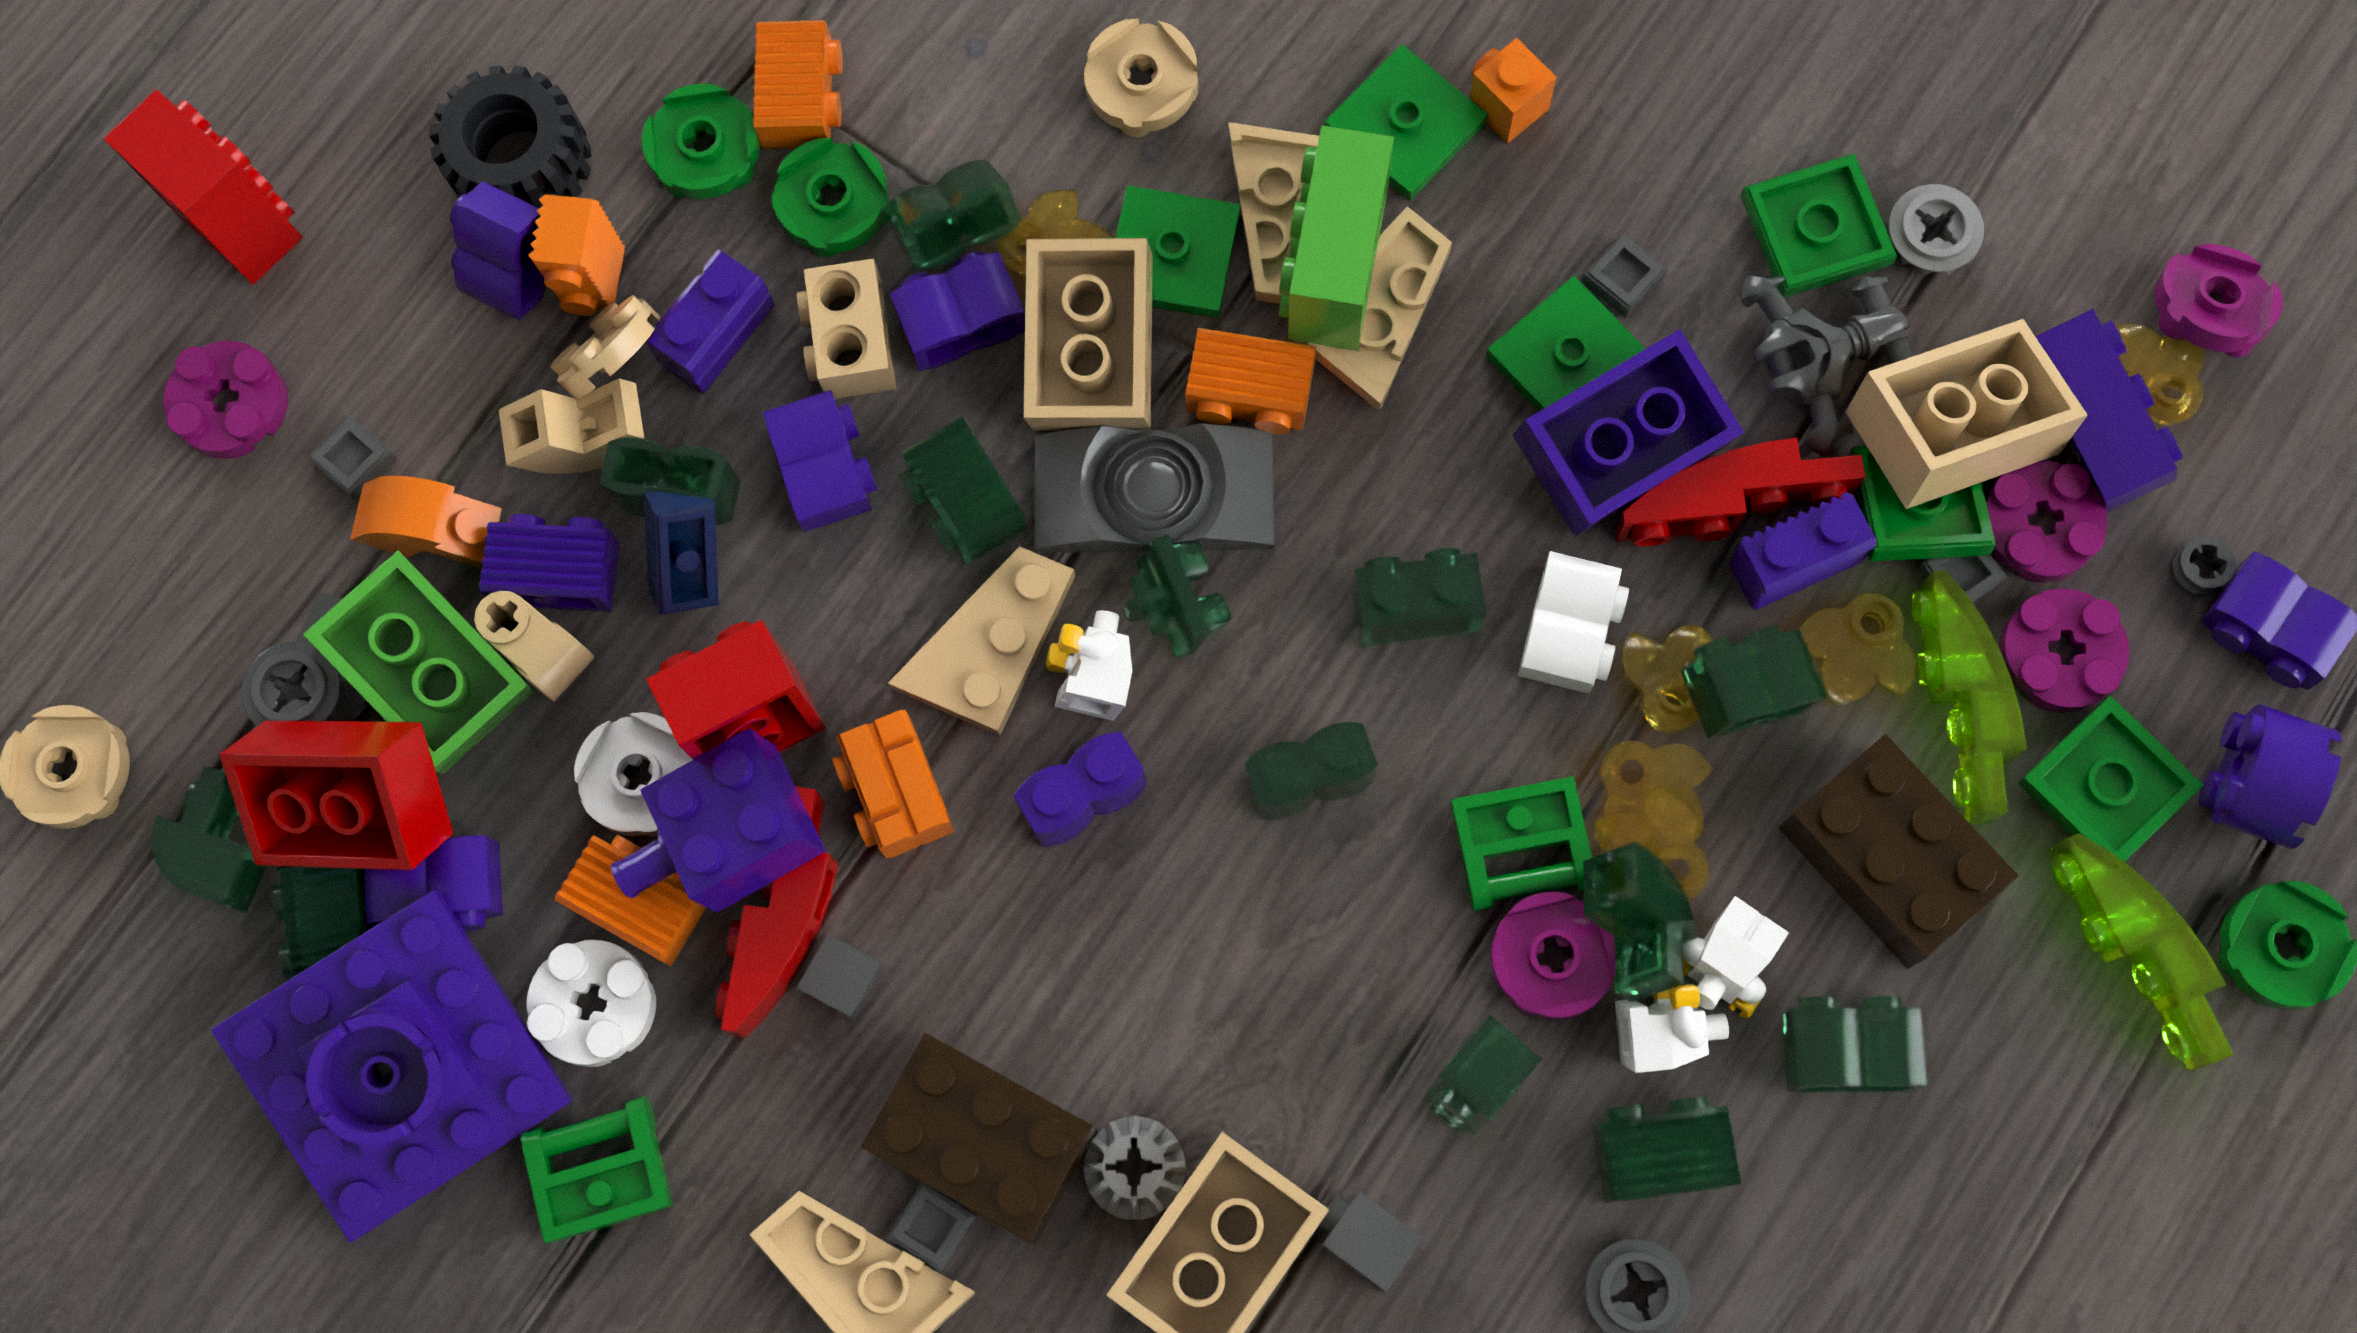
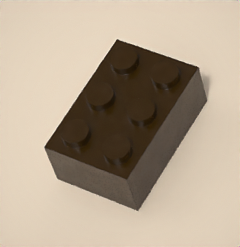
M1886 734L1778 827L1907 969L1927 959L2019 878L2018 874Z
M924 1033L863 1141L861 1148L1024 1240L1037 1244L1084 1158L1090 1141L1096 1136L1098 1131L1088 1122L931 1035Z

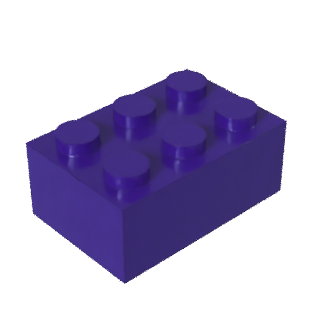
M1679 329L1527 418L1512 436L1576 537L1635 502L1646 492L1672 476L1724 449L1745 432Z

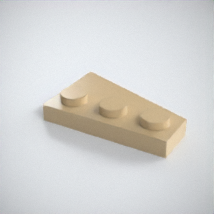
M1228 122L1255 298L1258 301L1280 304L1281 294H1279V286L1284 259L1290 256L1292 242L1290 228L1295 202H1300L1303 185L1300 179L1306 146L1317 148L1319 136Z
M1407 206L1379 236L1359 350L1354 351L1300 341L1294 342L1316 346L1315 359L1380 412L1449 256L1452 242Z
M1019 546L888 682V685L894 691L1000 736L1075 578L1074 569Z
M800 1191L749 1234L755 1244L832 1333H933L975 1294V1291L956 1280L953 1281L926 1266L923 1261L905 1251H900L867 1232L865 1228Z

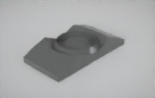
M1202 423L1169 430H1133L1100 425L1035 435V553L1274 549L1272 433L1260 429Z

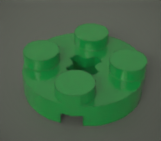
M692 84L678 88L662 99L665 105L656 112L654 118H652L651 114L647 118L642 131L643 153L653 174L671 195L691 199H710L727 194L733 189L743 188L751 182L754 176V166L759 158L761 147L753 127L754 117L749 107L742 100L740 102L737 98L730 96L726 89L712 84ZM700 131H707L709 138L715 140L714 144L703 152H696L692 148L687 149V144L695 142L697 133Z
M832 138L811 140L791 151L781 162L777 171L778 180L775 184L774 192L772 191V205L781 227L795 243L810 249L813 254L822 258L832 257L838 252H846L861 246L877 233L881 225L890 216L889 187L881 164L867 148L850 141L852 145L850 146L845 143H833ZM829 185L834 191L844 188L846 192L841 196L842 201L834 206H822L818 204L823 199L820 190Z
M2282 881L2277 884L2261 886L2241 896L2233 903L2226 913L2221 926V947L2217 956L2223 972L2232 977L2236 985L2249 997L2272 1008L2301 1010L2337 995L2349 983L2357 965V940H2351L2349 928L2344 921L2348 919V916L2339 902L2330 894L2305 882ZM2288 930L2296 933L2297 936L2294 944L2303 950L2301 957L2290 956L2287 959L2282 958L2277 952L2278 947L2274 944L2275 935H2284Z

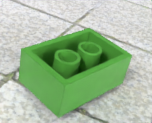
M1321 125L1317 148L1306 146L1300 182L1303 183L1300 202H1295L1290 228V238H1292L1290 256L1284 259L1279 286V294H1281L1279 317L1289 318L1288 340L1354 351L1359 350L1388 192L1394 137Z
M399 550L303 633L307 640L387 722L422 723L435 771L442 775L534 693L527 683Z

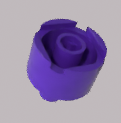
M2261 704L2254 706L2246 715L2233 712L2228 718L2220 738V746L2227 749L2219 771L2212 770L2206 776L2200 790L2198 804L2210 809L2211 819L2217 824L2288 849H2295L2305 840L2294 836L2301 823L2305 822L2315 826L2328 803L2341 757L2329 753V743H2342L2341 734L2337 730Z

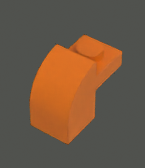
M381 476L363 484L350 541L390 553H395L399 550L404 557H410L426 551L481 568L483 567L482 560L485 557L484 548L486 546L485 537L488 534L487 525L489 522H499L502 508L453 493L455 486L408 476Z

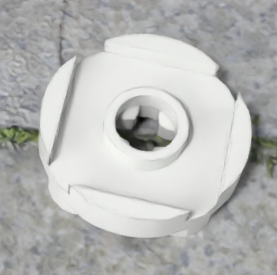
M646 712L629 714L631 717L620 718L613 723L609 720L596 727L589 734L576 757L574 766L575 782L578 783L579 795L586 812L603 827L624 836L646 835L655 837L658 836V829L640 789L693 759L678 745L665 718ZM643 759L650 761L648 772L652 775L649 783L647 785L640 784L636 790L627 789L630 780L623 774L627 765L638 767Z
M583 940L574 944L565 943L559 945L551 951L548 959L538 968L529 986L526 1007L529 1032L540 1041L550 1054L560 1060L582 1067H599L611 1063V1060L619 1058L625 1052H631L647 1036L656 1011V995L653 984L650 983L648 974L637 957L616 944L603 940ZM599 986L598 996L607 1001L604 1012L593 1011L589 1020H583L581 1018L582 1008L576 1005L577 999L580 994H587L591 987Z

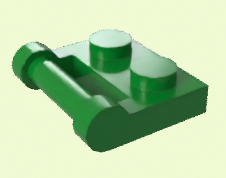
M1574 776L1451 799L1450 808L1472 911L1492 908V901L1574 886L1576 891L1596 888V873ZM1565 844L1567 846L1569 862L1487 877L1485 859Z
M646 1096L627 1101L625 1109L548 1132L543 1127L526 1131L521 1135L522 1149L544 1243H556L674 1207L656 1135L654 1112ZM631 1133L635 1149L554 1173L552 1166L553 1156Z

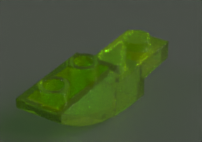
M1933 570L1918 587V590L1914 591L1912 596V619L1915 627H1922L1924 650L1919 651L1917 658L1918 680L1922 687H1928L1929 705L1954 704V709H1951L1948 714L1947 730L1950 744L1958 746L1960 770L1955 771L1953 779V793L1956 805L1964 807L1965 819L1971 825L1991 824L2008 812L2003 763H2010L2027 750L2022 715L2013 682L2001 651L1984 619L1967 594L1946 570Z
M2079 833L2064 839L2048 849L2053 858L2050 866L2056 883L2065 894L2072 895L2082 915L2080 918V928L2086 942L2092 950L2097 953L2101 952L2106 963L2125 955H2130L2135 965L2132 967L2134 982L2143 997L2148 1001L2154 1002L2165 1024L2162 1026L2164 1041L2173 1056L2180 1061L2183 1060L2189 1071L2211 1065L2234 1055L2204 994L2227 984L2207 950L2170 903L2133 868L2107 849Z

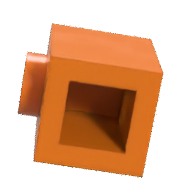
M1516 37L1501 51L1493 48L1478 60L1472 70L1473 79L1469 99L1488 113L1486 124L1508 144L1549 110L1557 77Z

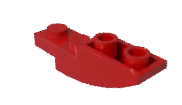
M1797 437L1763 442L1725 452L1679 472L1641 496L1622 513L1615 529L1616 542L1633 540L1634 545L1637 547H1653L1669 542L1671 540L1670 537L1694 535L1696 541H1716L1730 536L1731 531L1737 530L1747 513L1746 507L1751 506V511L1755 513H1770L1786 508L1788 503L1811 501L1812 506L1819 507L1821 502L1829 503L1832 497L1840 498L1843 492L1854 495L1865 479L1862 455L1801 460Z
M795 786L819 835L825 800L816 789ZM822 853L764 886L763 898L770 900L769 908L744 905L741 921L734 920L732 922L727 940V955L734 958L730 982L721 983L715 1007L716 1019L722 1020L721 1030L733 1037L746 1038L769 1015L788 990L804 964L821 928L839 864L829 853Z

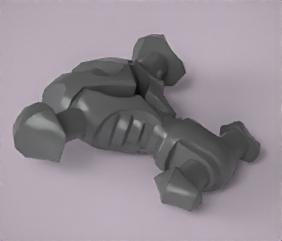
M1783 275L1776 278L1745 277L1740 290L1741 304L1748 308L1758 303L1771 322L1765 330L1762 344L1753 351L1755 361L1757 363L1766 362L1774 378L1766 386L1775 397L1786 399L1797 406H1809L1814 429L1809 432L1803 442L1811 451L1825 455L1832 444L1840 438L1853 433L1852 423H1838L1832 400L1841 396V384L1845 367L1849 364L1850 360L1858 358L1865 361L1882 350L1885 351L1890 364L1913 357L1914 355L1906 340L1909 338L1907 331L1909 328L1908 319L1902 312H1898L1896 306L1890 305L1883 289L1890 282L1886 276L1860 277L1857 285L1851 292L1857 298L1860 297L1868 315L1848 317L1845 326L1840 327L1823 322L1804 308L1793 312L1777 289L1786 279Z

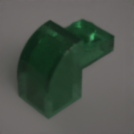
M204 765L199 779L193 781L186 791L183 800L184 814L180 823L157 815L152 832L153 855L162 874L174 886L215 904L246 914L267 865H255L249 846L228 839L238 815L237 807L225 772Z
M1636 841L1583 861L1584 916L1614 936L1615 992L1627 1001L1633 1002L1683 985L1682 944L1689 940L1697 939L1696 927L1688 899L1668 866Z

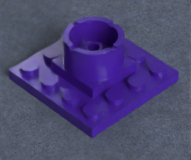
M438 889L432 890L210 1029L350 1243L568 1105L574 1099ZM378 1062H384L392 1068V1081L385 1079L379 1073L377 1068Z

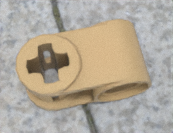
M511 591L490 593L481 600L476 608L474 621L476 629L482 637L490 643L498 654L513 665L512 668L553 703L595 658L585 646L554 621L550 622L521 596ZM506 618L518 623L511 632L506 628L500 627L501 622Z

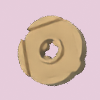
M1126 19L1106 28L1091 43L1087 53L1088 61L1084 68L1085 90L1088 101L1101 119L1111 126L1120 128L1127 136L1133 138L1143 137L1150 131L1161 130L1172 125L1188 111L1192 102L1196 99L1198 94L1196 54L1189 40L1172 25L1158 21V26L1139 24V19ZM1137 66L1141 71L1152 68L1155 72L1152 74L1149 84L1134 85L1130 83V69Z
M634 295L628 297L619 306L612 302L589 324V327L595 333L580 347L576 343L571 344L553 361L550 368L558 375L557 382L575 399L589 394L597 388L589 378L597 371L600 374L606 372L609 376L613 375L650 337L655 330L650 323L659 321L660 316L644 299H637Z
M73 705L49 707L31 716L36 720L28 724L22 732L15 730L6 741L0 757V786L6 798L11 799L16 808L21 811L20 813L29 820L51 828L70 829L86 825L94 819H105L117 809L119 796L122 794L129 776L130 756L123 731L100 715L86 708ZM72 752L73 760L77 761L74 774H71L70 778L62 781L61 776L52 773L54 763L64 762L66 753Z

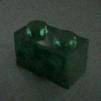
M1444 548L1427 553L1424 556L1425 560L1401 563L1398 557L1385 556L1371 559L1364 563V568L1355 569L1352 592L1361 647L1481 631L1487 610L1477 553L1461 555L1459 549Z

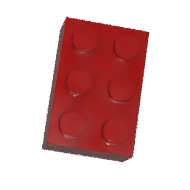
M156 89L111 130L103 140L189 227L254 285L303 238L288 221L295 212L273 191V186L250 165L252 162L227 137L223 136L221 138L210 128L211 124L190 103L183 99L175 106Z
M762 619L753 624L744 621L726 628L718 634L716 643L695 654L693 651L675 654L660 664V672L646 678L678 745L692 759L699 757L748 728H751L773 743L779 753L827 729L796 667Z
M264 721L219 754L255 865L413 870L454 834L421 722Z

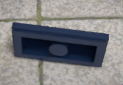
M657 491L645 492L643 497L648 585L650 595L659 615L719 605L716 519L713 499Z

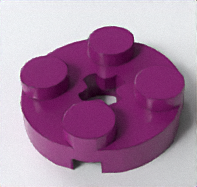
M2216 244L2195 246L2191 254L2179 257V252L2171 257L2160 274L2154 289L2155 304L2161 313L2158 318V326L2165 335L2176 340L2185 339L2204 349L2224 352L2231 357L2237 358L2248 355L2255 345L2267 337L2280 318L2283 309V297L2275 280L2269 288L2266 281L2257 274L2262 267L2260 263L2239 250ZM2211 292L2220 294L2222 303L2213 300L2209 294Z
M218 341L206 344L201 348L197 346L188 347L177 356L175 369L172 371L165 387L163 404L167 425L171 431L203 455L220 459L237 458L247 455L256 450L253 444L262 440L267 433L273 436L280 428L288 407L286 383L273 363L262 352L251 345L238 341ZM230 388L231 391L239 395L237 402H228L225 411L218 412V406L214 403V399L220 391Z
M2042 460L2002 475L1990 488L1985 498L1996 543L1990 556L1999 565L2004 562L2009 568L2020 572L2017 575L2020 578L2039 583L2066 579L2077 573L2104 546L2108 524L2106 507L2097 488L2091 483L2088 472L2081 466L2076 464L2063 465L2055 461ZM2037 508L2046 509L2048 513L2053 514L2057 523L2052 526L2051 535H2044L2041 526H2030L2028 518L2037 512Z
M2051 589L2027 599L2004 625L1998 645L2000 666L2010 684L2015 682L2018 688L2028 695L2026 700L2036 707L2057 713H2072L2085 710L2115 691L2126 673L2130 653L2128 637L2120 623V613L2115 605L2108 600L2096 599L2088 593L2074 589ZM2060 636L2070 639L2071 644L2077 647L2078 655L2071 658L2070 665L2061 664L2060 654L2049 651V644L2056 643Z
M1563 892L1538 893L1518 902L1497 926L1490 948L1491 971L1501 993L1520 1013L1527 1016H1536L1544 1020L1571 1019L1593 1008L1610 988L1619 964L1617 939L1605 916L1597 909L1590 908L1585 902L1576 900L1575 896ZM1554 939L1557 948L1563 949L1568 947L1571 958L1562 963L1563 972L1552 973L1548 965L1540 966L1536 955L1544 951L1543 941Z

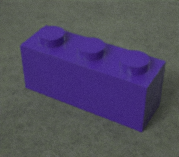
M2091 309L2035 336L2087 413V417L2069 441L2083 468L2088 472L2091 483L2100 493L2106 507V512L2175 481L2177 467L2174 463L2183 459L2182 453L2169 428L2165 426L2157 430L2146 409L2154 406L2155 403L2142 376L2137 373L2129 377L2118 356L2127 353V350L2114 323L2110 320L2101 324L2094 309Z

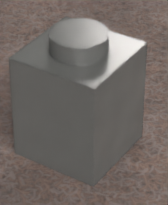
M1361 1191L1358 1192L1352 1202H1349L1340 1195L1319 1225V1228L1328 1234L1321 1247L1383 1293L1388 1291L1424 1239V1237Z

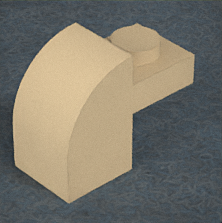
M620 378L591 391L579 399L540 389L499 409L506 465L533 472L569 474L604 468L618 463L616 451L645 439L636 383Z

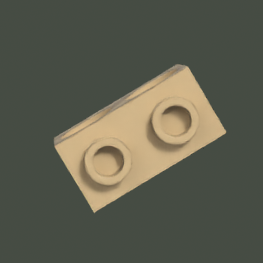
M867 259L804 269L806 291L797 292V303L802 326H811L813 345L804 346V359L809 381H819L823 392L832 390L835 399L897 389L883 284L875 260ZM850 296L854 298L852 304L844 310L833 311L828 309L831 302L838 297ZM847 350L862 352L859 359L851 365L840 366L835 364L837 357Z

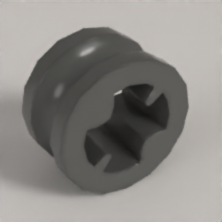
M2213 536L2193 538L2174 554L2170 563V574L2174 583L2183 592L2192 596L2203 597L2213 594L2232 578L2236 570V559L2232 549L2224 541ZM2200 554L2207 556L2206 565L2216 570L2205 579L2199 576V566L2190 563Z

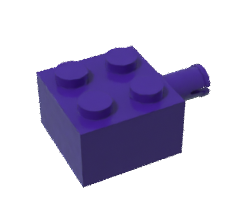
M748 728L640 789L657 826L658 839L624 859L613 862L611 864V871L622 892L631 899L677 872L689 899L718 913L821 855L826 850L777 747L751 728Z

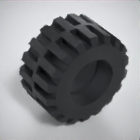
M502 65L489 67V75L480 77L476 71L466 76L469 83L460 89L455 84L446 92L451 100L447 105L438 103L433 113L439 124L430 125L429 138L435 145L430 148L434 162L439 167L438 170L458 198L462 194H468L482 181L537 208L542 207L538 199L545 194L578 197L582 189L577 181L578 179L588 180L591 168L586 159L592 157L591 146L585 137L587 134L565 94L558 85L553 86L547 76L540 72H536L531 76L528 69L522 66L514 65L511 73H506ZM518 131L537 132L532 146L521 157L503 164L486 163L490 150L501 138Z

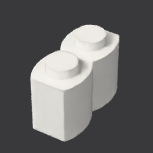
M1552 551L1549 552L1518 676L1588 694L1593 688L1596 679L1607 680L1615 652V645L1605 643L1609 621L1621 622L1629 593V588L1619 586L1621 568Z

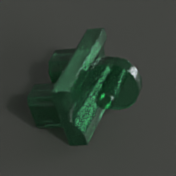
M1167 534L1153 538L1149 543L1151 550L1137 560L1136 565L1140 574L1129 580L1135 597L1127 601L1123 605L1122 610L1129 622L1146 619L1152 635L1166 631L1174 652L1179 659L1194 654L1206 638L1223 630L1231 620L1232 614L1224 597L1218 592L1196 598L1190 582L1203 579L1208 572V561L1200 543L1190 542L1173 545Z

